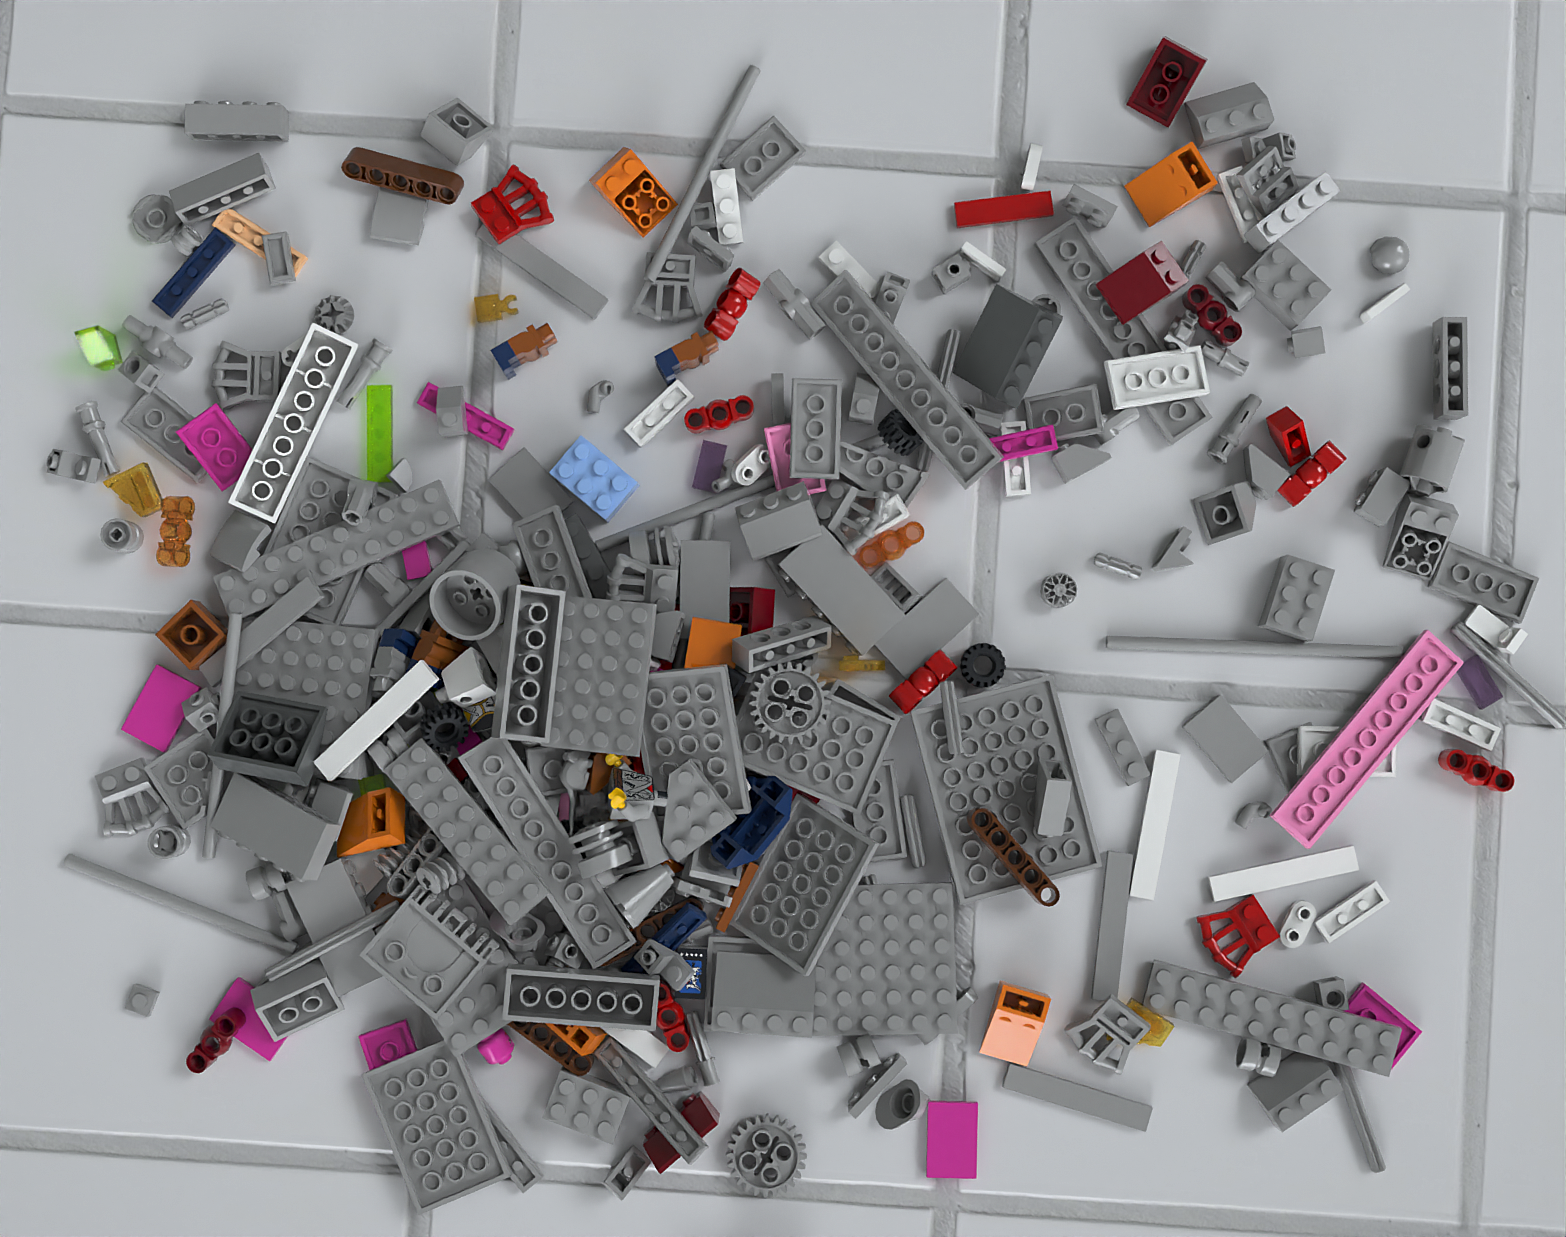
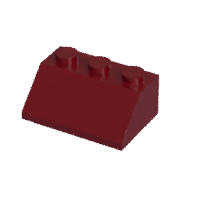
M730 587L729 623L742 625L740 637L773 627L775 589Z
M701 1091L696 1095L691 1093L682 1101L684 1106L678 1110L679 1113L701 1138L718 1125L720 1113ZM655 1125L644 1134L646 1138L644 1139L643 1147L659 1174L663 1173L681 1157Z

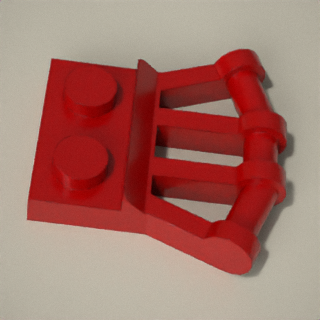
M514 164L509 168L506 176L497 187L491 188V191L471 202V207L498 244L503 243L526 228L554 222L553 213H550L546 193L544 191L541 192L538 188V182L535 178L528 177L519 171V167ZM514 179L523 184V186L510 194L503 195ZM530 192L534 198L514 210L510 204ZM539 206L540 216L527 219L520 218Z
M1253 894L1248 895L1225 911L1196 917L1197 923L1201 926L1202 944L1205 948H1209L1213 961L1215 963L1218 962L1230 971V975L1234 978H1237L1242 973L1244 966L1254 953L1261 951L1262 948L1280 937ZM1225 918L1230 919L1231 922L1212 934L1211 921ZM1236 929L1241 937L1220 949L1216 942ZM1246 944V950L1236 963L1226 957Z

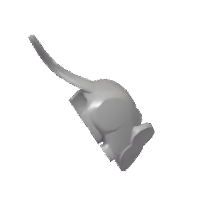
M569 749L563 754V759L566 762L561 768L560 780L566 787L570 798V836L573 833L575 805L573 790L585 789L589 778L587 769L591 768L593 760L588 759L591 754L590 751Z

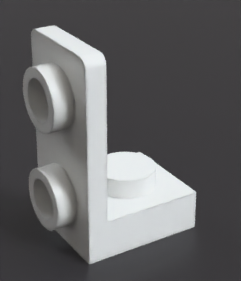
M1476 605L1464 621L1466 627L1501 653L1514 654L1528 635L1521 628L1509 627L1481 605Z

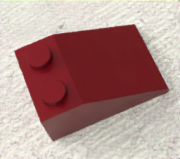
M1166 36L1163 37L1126 105L1169 128L1208 59Z
M1160 241L1099 281L1096 287L1121 324L1124 325L1177 292L1189 280L1164 243Z

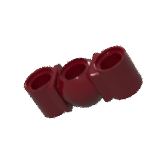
M1201 284L1191 286L1183 295L1182 302L1186 309L1191 310L1193 314L1199 317L1198 323L1200 327L1213 331L1210 335L1215 337L1216 342L1221 346L1228 347L1238 341L1242 335V327L1239 323L1233 321L1232 316L1228 317L1225 306L1219 301L1212 300L1214 296L1209 294L1205 286ZM1197 293L1201 301L1199 303L1192 301L1190 294ZM1207 311L1215 312L1217 320H1210L1207 316ZM1227 328L1233 332V339L1225 337L1224 329Z
M230 1008L218 1017L213 1025L208 1026L202 1032L200 1043L195 1046L194 1051L186 1059V1064L190 1071L202 1073L217 1060L218 1056L225 1054L230 1049L233 1041L232 1038L246 1022L245 1013L241 1009ZM227 1019L232 1022L233 1026L229 1024Z

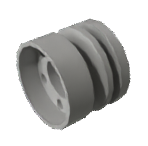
M671 525L664 526V538H661L659 527L654 528V539L649 540L645 529L629 532L631 558L645 564L678 566L679 570L680 555L677 538L672 532ZM634 569L635 575L645 576L644 573Z
M617 819L610 821L602 820L580 829L567 839L569 845L578 841L582 844L581 847L572 850L573 854L585 852L586 858L577 863L582 879L597 875L633 859L627 844L615 846L613 842L623 835L622 831L610 834L609 829L619 825Z

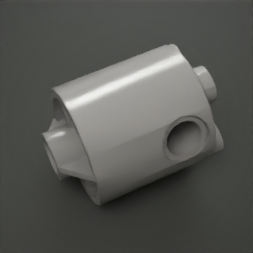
M1417 425L1399 474L1411 482L1410 491L1426 497L1436 492H1447L1465 440L1460 437L1451 436L1452 431L1446 428L1438 427L1437 431L1429 427Z

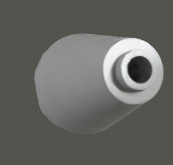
M666 863L663 866L658 864L607 886L604 891L623 918L634 929L643 921L674 883L672 877L675 874Z

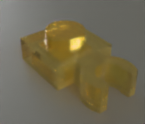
M499 294L474 297L478 323L503 320V312L510 315L519 313L518 308L510 309L508 307L511 301H517L515 295H508L503 300H500Z

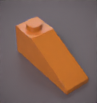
M545 1023L581 1056L594 1053L607 1035L600 1027Z

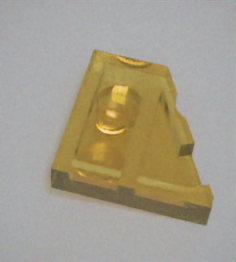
M142 462L103 481L107 488H111L119 495L118 498L125 504H129L132 510L140 517H148L166 508L148 463Z
M859 655L844 656L843 661H838V672L885 670V660H859Z
M1131 997L1126 1006L1151 1024L1150 1030L1137 1044L1146 1043L1149 1046L1161 1047L1175 1027L1174 1024ZM1108 1034L1105 1036L1108 1041L1112 1038Z

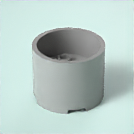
M485 548L484 550L466 552L437 578L432 585L429 601L434 618L446 632L454 637L463 640H479L487 637L504 621L508 586L521 585L518 574L515 571L517 567L508 557L496 550Z

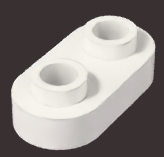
M754 445L734 464L731 475L737 484L751 485L771 466L767 445ZM763 453H765L766 455L764 461H762L761 459ZM748 469L749 475L745 477L744 473Z
M1298 900L1291 905L1278 930L1280 935L1279 941L1289 948H1297L1304 942L1316 918V909L1311 903ZM1303 909H1306L1308 912L1305 918H1302L1300 915ZM1292 931L1296 932V938L1294 940H1290L1289 934Z

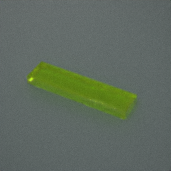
M367 385V480L377 483H393L386 476L393 468V386Z

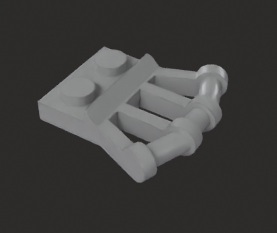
M647 252L645 273L655 253ZM669 254L655 283L645 280L632 312L649 316L655 319V322L672 320V323H679V321L693 316L697 318L702 317V311L694 290L696 255ZM652 286L657 287L656 309L644 304ZM664 287L674 288L673 311L663 310ZM681 288H687L693 306L680 310Z
M222 340L220 344L222 348L216 362L212 365V370L215 371V380H212V387L217 394L220 408L225 411L247 401H276L281 391L282 353L280 351H247ZM231 351L247 357V363L226 362ZM225 371H247V380H225ZM225 388H246V393L228 399Z
M833 479L815 509L819 523L835 533L847 551L853 556L858 552L857 549L869 539H873L875 535L873 533L878 524L883 522L885 501H888L889 494L882 491H861L840 479ZM859 499L876 500L874 511L872 512L857 504ZM853 509L870 518L865 527L848 519ZM844 525H847L861 534L850 542L842 528Z
M619 553L615 559L617 563L611 574L607 576L609 590L606 591V600L642 601V603L656 604V614L675 611L678 566L645 564ZM625 567H630L644 573L645 576L625 575L622 572ZM619 585H642L644 588L643 592L619 590Z
M144 758L136 759L95 775L103 797L102 801L106 805L105 836L137 834L140 829L154 827L155 823L165 813L169 814L171 812L143 767L147 765ZM144 791H147L159 805L152 813L144 796ZM135 796L142 818L136 821L127 798ZM116 802L120 805L126 821L125 824H115Z
M1110 994L1094 1010L1091 1016L1068 1024L1064 1031L1068 1036L1072 1037L1078 1047V1052L1090 1057L1094 1065L1113 1069L1115 1073L1121 1075L1130 1050L1150 1030L1151 1024L1113 994ZM1096 1024L1098 1028L1088 1039L1084 1040L1080 1031ZM1106 1032L1112 1038L1101 1050H1095L1092 1046ZM1119 1043L1123 1046L1118 1061L1107 1057Z

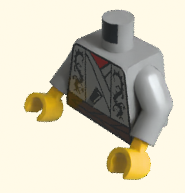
M607 753L606 763L611 766L614 764L607 786L610 819H628L631 822L639 819H648L651 816L653 806H666L668 793L666 791L654 790L653 778L651 776L631 770L624 760H620L623 755Z

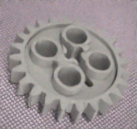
M788 662L787 669H783V666L778 663V671L775 672L769 667L770 676L767 677L761 674L760 676L764 682L762 684L759 682L754 683L759 690L758 692L753 691L750 693L757 697L756 701L749 702V705L756 706L757 710L751 712V715H759L755 725L763 723L764 727L761 732L764 733L769 729L771 731L770 739L777 734L779 735V743H782L784 737H788L790 744L793 743L794 737H797L801 743L803 742L804 734L810 739L812 738V729L820 732V728L817 725L818 722L826 724V720L822 718V715L830 714V711L824 709V706L831 704V701L825 700L824 696L828 695L830 691H822L821 687L826 682L818 683L816 680L819 677V673L811 676L810 666L804 672L802 671L801 663L797 665L796 669L792 668L791 662ZM784 680L788 683L789 689L786 694L779 695L774 691V685L777 681ZM804 686L810 687L813 691V697L809 701L801 700L798 695L800 688ZM772 695L789 699V696H794V701L811 705L812 710L792 707L791 710H787L786 704L771 701L768 697ZM771 705H779L782 708V716L779 719L769 717L768 709ZM796 711H803L806 714L807 721L804 725L798 726L793 723L792 716Z
M766 1113L765 1120H761L757 1114L756 1122L754 1123L749 1118L746 1119V1128L741 1124L738 1125L740 1134L732 1132L731 1137L735 1142H728L727 1146L733 1150L726 1152V1157L733 1160L727 1162V1167L735 1168L730 1176H739L736 1184L741 1185L745 1183V1192L752 1187L754 1188V1196H757L759 1190L763 1191L764 1198H766L768 1191L772 1190L773 1195L776 1197L777 1189L779 1188L784 1193L787 1192V1183L792 1187L795 1186L793 1177L801 1179V1173L798 1169H805V1164L800 1160L807 1159V1154L800 1151L806 1148V1144L798 1143L802 1139V1134L794 1135L796 1126L788 1128V1119L784 1120L781 1124L779 1123V1115H776L772 1121L768 1113ZM759 1133H766L769 1136V1140L766 1143H759L755 1137ZM775 1136H778L779 1140L771 1149V1158L767 1157L759 1173L754 1174V1171L762 1161V1153H767ZM781 1146H786L790 1149V1153L787 1156H780L777 1153V1149ZM747 1154H751L756 1158V1162L748 1165L743 1162L742 1158ZM767 1168H774L777 1170V1175L769 1178L765 1176L764 1171Z

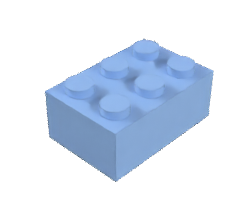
M582 435L549 472L608 523L640 486L637 481Z

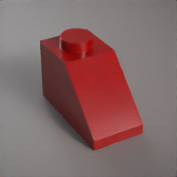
M1288 406L1266 417L1270 436L1289 467L1311 456L1304 422Z

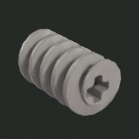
M410 828L408 830L409 836L405 834V844L393 846L394 849L387 847L385 849L386 855L380 853L377 856L379 862L373 860L375 866L387 879H390L422 838L415 829Z
M450 852L444 853L440 858H435L432 862L426 863L424 867H419L416 872L421 886L426 890H431L434 894H439L441 888L446 890L449 884H456L457 879L463 880L465 875L469 876Z

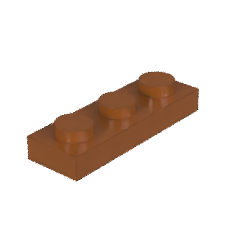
M752 861L748 865H742L739 886H731L728 892V896L733 898L730 907L725 909L720 907L714 919L718 922L716 929L725 933L759 867L758 863Z

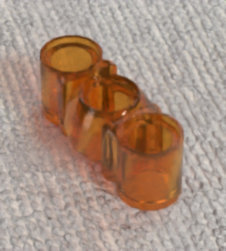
M166 496L161 503V518H165L159 529L160 536L164 542H158L159 548L156 553V559L161 566L185 567L191 558L189 551L191 545L186 543L192 535V528L188 521H193L192 515L195 511V503L189 496Z
M912 521L897 530L882 532L876 541L861 549L858 556L859 563L866 569H872L886 560L894 561L901 558L907 549L921 542L925 532L923 526L918 522ZM910 527L916 528L919 531V538L916 540L909 539L906 535V530ZM888 539L895 540L898 544V549L894 552L888 551L884 546L885 541ZM873 551L876 554V561L871 564L866 563L863 559V553Z

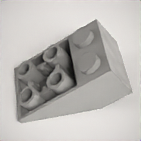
M1406 491L1396 514L1383 568L1431 581L1459 516L1454 505Z

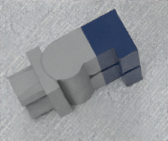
M384 629L374 662L375 668H371L369 674L376 679L373 691L384 695L405 675L419 639L404 629Z

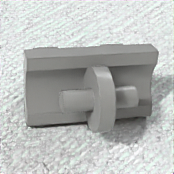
M1186 310L1181 318L1176 315L1164 338L1165 348L1168 351L1181 349L1186 352L1197 330L1194 325L1199 317L1189 310Z

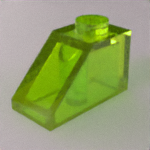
M99 325L74 332L90 365L101 371L114 369L115 365L123 363L115 334Z

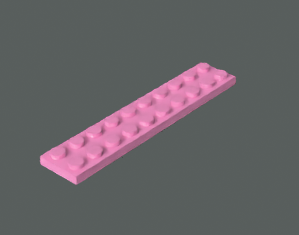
M1424 630L1269 816L1306 849H1310L1464 662L1429 630Z

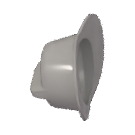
M497 909L490 915L489 924L491 929L506 940L508 946L513 951H536L539 939H541L545 932V926L541 920L527 913L513 926H510Z
M905 1079L886 1091L879 1098L875 1109L876 1120L881 1127L889 1130L898 1128L908 1121L916 1120L924 1114L929 1096L919 1089L916 1082Z

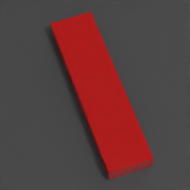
M1051 190L954 202L957 228L1052 217L1054 215Z

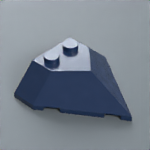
M767 776V778L758 779L756 777H746L751 786V789L748 791L751 812L748 814H736L737 819L712 837L711 854L727 869L759 859L790 820L793 790L778 777Z

